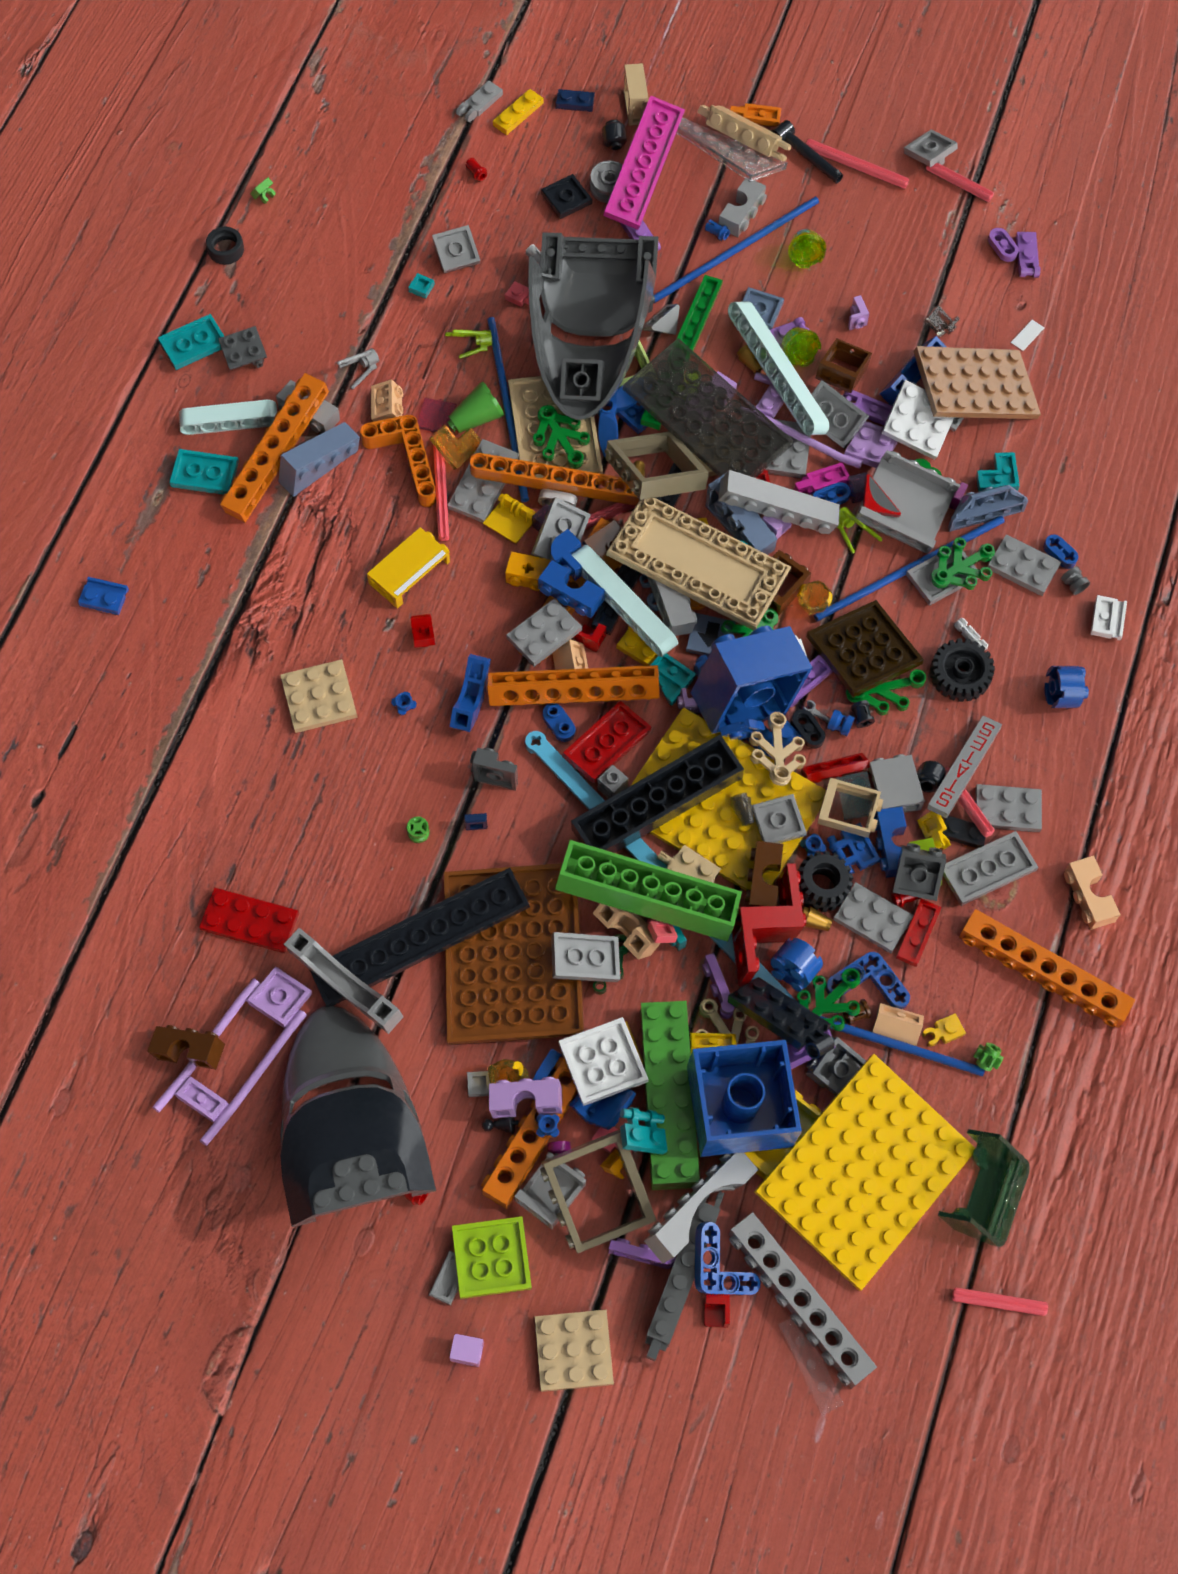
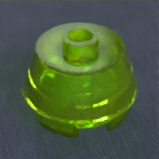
M811 229L798 231L793 236L788 248L790 259L796 266L803 269H809L810 266L818 262L820 264L826 253L825 240Z
M796 327L785 334L782 340V347L791 364L805 367L816 360L814 356L817 354L818 349L821 350V342L815 332L802 327Z

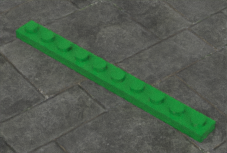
M704 275L641 418V425L660 430L720 292L723 280Z

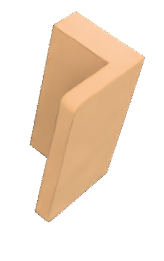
M570 639L552 653L555 670L588 668L585 647L582 643Z
M880 1003L872 1032L916 1046L923 1027L924 1016Z

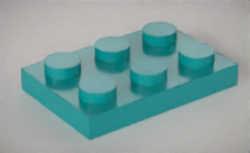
M209 314L158 337V341L175 370H178L222 350L218 338L224 337V334L213 316Z
M179 449L169 482L170 486L224 495L232 487L239 459L238 457Z

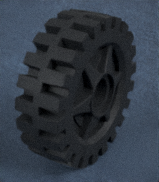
M958 638L956 642L950 640L948 644L944 643L936 651L930 667V678H933V685H937L936 690L938 692L942 690V695L945 697L950 695L951 700L958 698V702H963L964 699L972 701L973 697L975 699L979 698L989 688L994 676L995 666H993V658H990V652H985L986 648L983 645L979 648L976 641L971 644L970 639H965L962 642V638ZM958 668H962V669H964L966 672H962V671H960Z

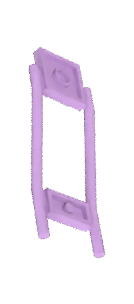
M758 372L755 374L754 380L770 386L756 405L755 410L751 411L734 405L732 410L735 414L767 424L842 463L856 468H860L862 463L877 468L884 453L887 450L893 451L897 445V441L881 434L882 426L866 421L852 439L845 454H842L775 420L774 417L784 401L768 376Z
M276 966L261 984L253 978L212 1032L220 1036L245 1001L285 1029L230 1104L190 1076L196 1069V1066L189 1061L152 1108L159 1113L175 1095L182 1102L211 1122H214L200 1139V1142L207 1146L237 1110L286 1041L305 1019L307 1014L299 1009L312 995V990Z

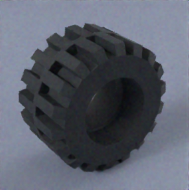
M819 851L814 856L810 854L801 863L798 869L801 878L799 891L803 893L805 907L811 906L816 910L821 909V912H826L828 908L832 911L837 906L839 907L846 899L852 888L853 874L849 873L851 871L850 866H845L846 861L843 858L841 860L837 858L839 855L834 853L831 856L828 851H825L824 854H821ZM816 874L827 876L833 882L834 888H820L815 884L812 876Z

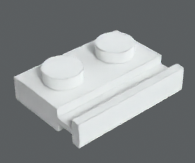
M1097 595L1090 635L1110 639L1113 637L1120 641L1123 636L1127 601L1121 602L1115 598Z

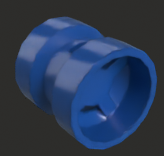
M835 709L827 729L831 731L837 730L841 735L847 737L855 717L842 715L841 711Z

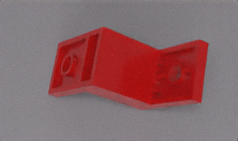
M796 863L786 864L776 880L777 886H779L780 906L740 907L737 912L732 930L738 986H744L749 983L757 971H759V958L755 957L757 943L785 942L788 938L793 940L806 926V914L802 912L803 893L799 891L801 878L800 872L796 870Z

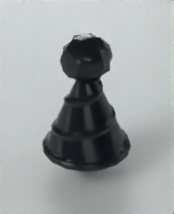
M503 1117L494 1122L491 1119H485L482 1122L484 1131L489 1132L494 1127L511 1134L515 1133V1125H519V1120H515V1117Z

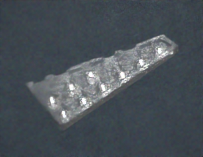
M686 118L681 119L676 132L749 182L783 171L788 162L778 160L773 156L768 157L737 140Z

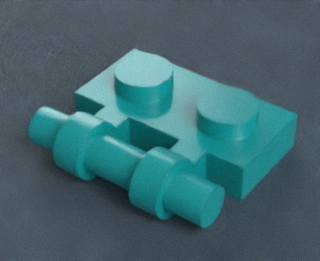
M633 1107L621 1109L620 1117L627 1119V1123L620 1126L622 1149L662 1155L668 1151L665 1129L657 1128L656 1123H664L665 1117L663 1114H658L652 1110L643 1112ZM638 1120L645 1121V1126L639 1125Z

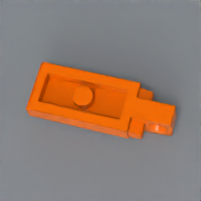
M748 103L740 107L730 106L731 111L758 125L776 127L780 124L781 108Z

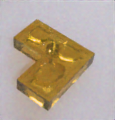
M446 425L440 427L429 438L453 470L458 469L474 454L482 441L472 428L468 429L457 439Z

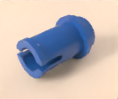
M712 219L708 221L709 223H706L705 231L717 236L718 240H726L728 238L730 230L727 226H721Z

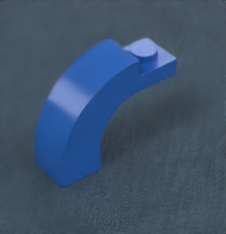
M473 654L468 656L462 690L452 709L449 727L467 732L472 730L484 700L491 659Z

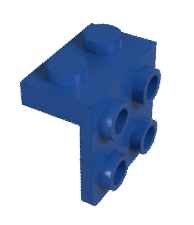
M628 1089L583 1106L579 1094H577L569 1106L585 1122L609 1130L618 1123L621 1109H627L631 1106L636 1093Z

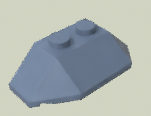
M1010 485L994 488L988 487L976 493L969 492L962 496L951 517L948 530L951 532L991 521L999 516L1005 517L1024 512L1028 499Z

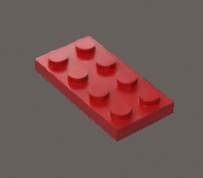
M620 701L563 752L562 757L594 784L608 768L615 765L650 733L652 727Z
M214 887L199 928L201 931L285 954L287 948L284 943L292 935L299 911Z

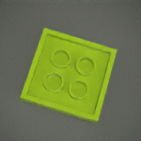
M522 1216L452 1226L460 1299L532 1289Z

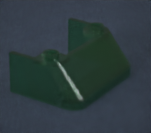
M968 1129L967 1134L977 1142V1146L973 1151V1159L980 1168L966 1209L958 1207L953 1213L939 1211L938 1216L955 1231L989 1245L1002 1247L1008 1238L1029 1175V1162L1002 1135Z

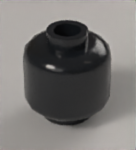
M610 120L602 128L603 143L606 147L611 148V150H619L627 142L625 125L618 120Z
M925 761L919 766L917 775L921 790L927 793L937 791L946 776V770L940 763Z

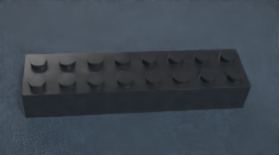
M720 734L571 820V829L580 843L615 853L742 779L744 768Z

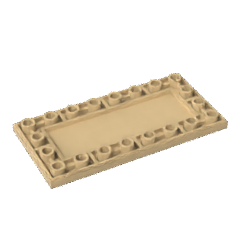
M656 498L643 499L638 502L606 554L752 630H755L791 569V566Z

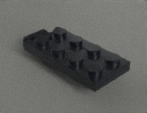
M760 977L728 995V1003L783 1040H786V1042L798 1050L806 1045L807 1054L814 1060L819 1059L835 1047L833 1038L829 1034L824 1033L831 1026L829 1022Z

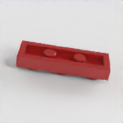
M863 753L804 766L801 768V772L804 778L813 783H818L825 778H839L846 773L862 772L863 769L870 768L868 758Z
M924 899L920 900L896 959L917 967L942 907Z

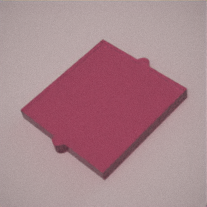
M425 398L418 419L419 429L428 430L431 433L449 434L450 426L447 422L450 419L448 416L456 409L457 404L445 402L442 399Z

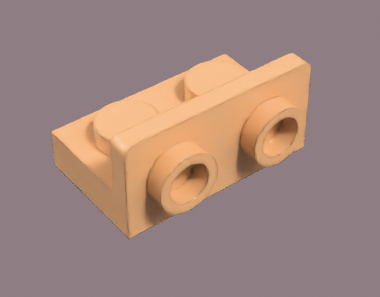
M392 379L371 386V420L373 421L394 418L403 414V390Z

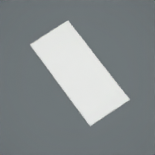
M1031 320L1011 343L1024 351L1044 327Z

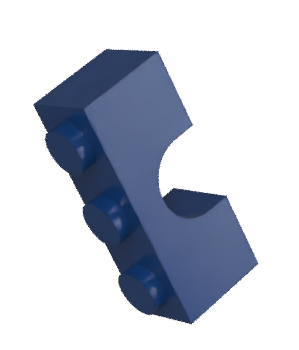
M551 560L538 578V589L543 594L556 598L562 605L572 607L578 614L592 618L605 600V590L588 580L580 588L573 589L568 587L566 584L569 581V569Z
M903 807L881 809L880 812L876 811L874 819L878 820L875 829L878 836L876 838V848L878 851H881L880 868L881 871H885L886 878L896 877L901 847L893 843L892 837L903 835L907 827Z

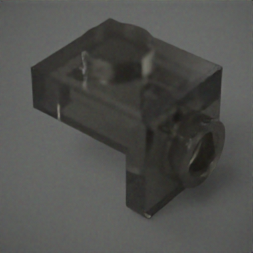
M938 305L924 321L941 337L946 333L948 335L957 328L955 324L960 318L956 316L951 319Z

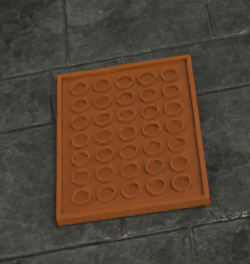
M563 863L444 872L445 899L511 868L530 905V908L446 949L448 1045L570 1037L584 1032L582 980L553 978L551 935L554 932L580 934L578 896L555 890Z

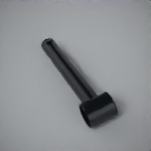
M784 120L771 130L773 133L781 136L782 141L790 144L794 150L826 174L833 182L837 184L842 180L843 173L839 169L832 166L794 135L795 128L790 121Z

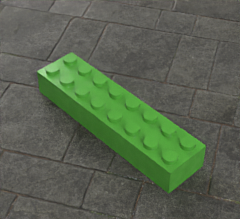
M573 840L569 842L555 890L727 942L734 928L742 891Z
M687 1001L641 1003L643 1062L649 1079L645 1083L646 1111L652 1110L664 1115V1123H656L657 1128L665 1129L668 1149L663 1155L649 1153L651 1189H688L700 1180L696 1125L687 1065L691 1056Z

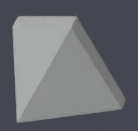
M667 304L643 325L642 330L676 335L679 305Z

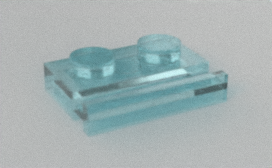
M867 772L836 777L837 780L870 788ZM839 792L844 820L869 816L873 801Z

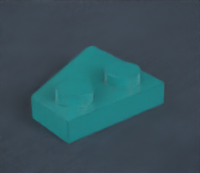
M667 653L662 657L658 656L651 664L658 665L659 687L669 705L673 706L677 701V696L681 695V689L688 688L696 678V673Z

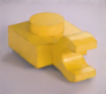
M931 811L917 820L925 838L933 837L936 848L940 849L942 847L945 850L951 846L949 839L942 833L947 827L941 815Z

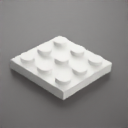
M905 380L881 434L935 460L954 417H934L926 390Z
M623 1017L559 1040V1046L583 1106L642 1085L649 1080Z

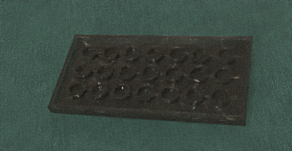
M679 338L623 384L625 392L678 440L682 441L691 452L719 477L731 470L756 478L793 445L794 441Z

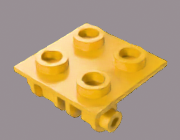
M502 493L498 498L500 503L483 524L517 544L540 514L508 494L504 495Z

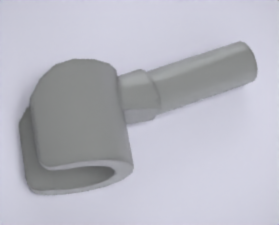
M808 700L807 705L811 709L803 707V709L808 710L813 716L829 724L830 718L816 709L814 701Z

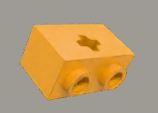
M511 551L505 572L506 583L516 587L524 586L539 591L538 578L551 560Z

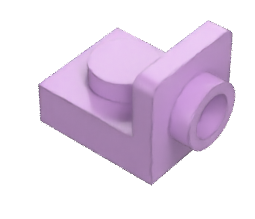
M861 295L853 297V303L850 307L851 316L848 323L849 330L860 329L866 326L869 318L868 309Z
M682 688L681 695L677 696L678 708L682 709L684 707L694 714H701L694 698H688L686 688Z

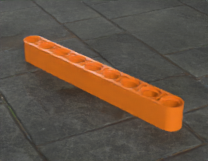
M476 453L470 459V472L472 476L478 479L536 489L557 490L576 496L637 506L640 501L622 478L617 476L484 453ZM482 464L483 467L478 468L475 465ZM501 467L503 470L497 471L495 468ZM522 471L523 474L518 475L515 472ZM541 474V475H543L544 477H542V478H537V477H535V475ZM562 478L563 481H556L555 479ZM581 481L584 484L577 485L575 482ZM595 485H602L603 488H596ZM621 488L624 491L618 492L615 489Z

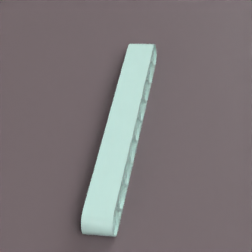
M749 301L731 302L728 307L730 319L804 434L807 436L826 434L829 430L828 419L753 304Z

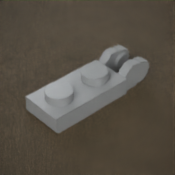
M488 81L470 98L459 105L456 114L462 116L466 113L464 119L467 122L472 121L503 95V89Z

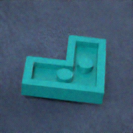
M1015 452L995 453L993 457L995 470H977L978 492L988 487L994 488L1003 485H1010L1017 491L1019 490L1020 484Z

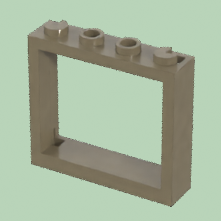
M673 431L607 441V449H605L606 461L610 463L639 500L706 490L709 472ZM665 452L682 472L645 478L628 457Z
M620 1130L541 1161L543 1166L540 1169L544 1182L549 1181L552 1189L548 1191L552 1204L557 1203L560 1210L559 1213H556L561 1227L566 1226L568 1235L565 1236L569 1248H574L577 1253L657 1221L630 1150L622 1149ZM615 1143L643 1217L581 1242L553 1168Z

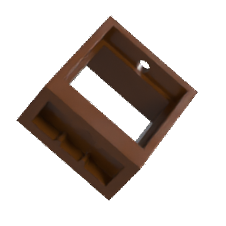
M836 338L819 363L815 378L848 393H852L867 370L872 353ZM836 358L857 367L858 370L855 373L832 363V361Z
M780 550L772 557L791 566L789 572L799 580L783 597L776 594L769 608L774 609L778 616L797 597L800 587L806 584L805 588L809 584L811 572H809L807 567L798 564L789 554L783 553Z

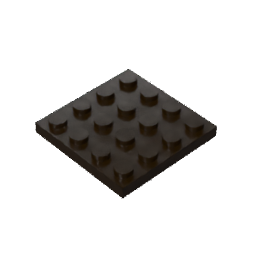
M877 600L808 631L806 636L852 697H856L922 665L924 661Z

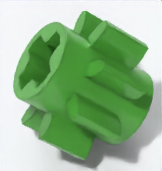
M989 1042L985 1046L980 1044L974 1054V1057L977 1058L976 1064L986 1071H991L993 1067L998 1069L1004 1058L1000 1055L1002 1050Z

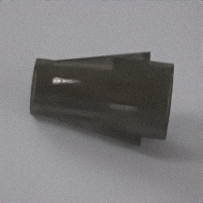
M746 792L731 797L732 803L730 805L741 821L742 826L755 823L751 797H748Z

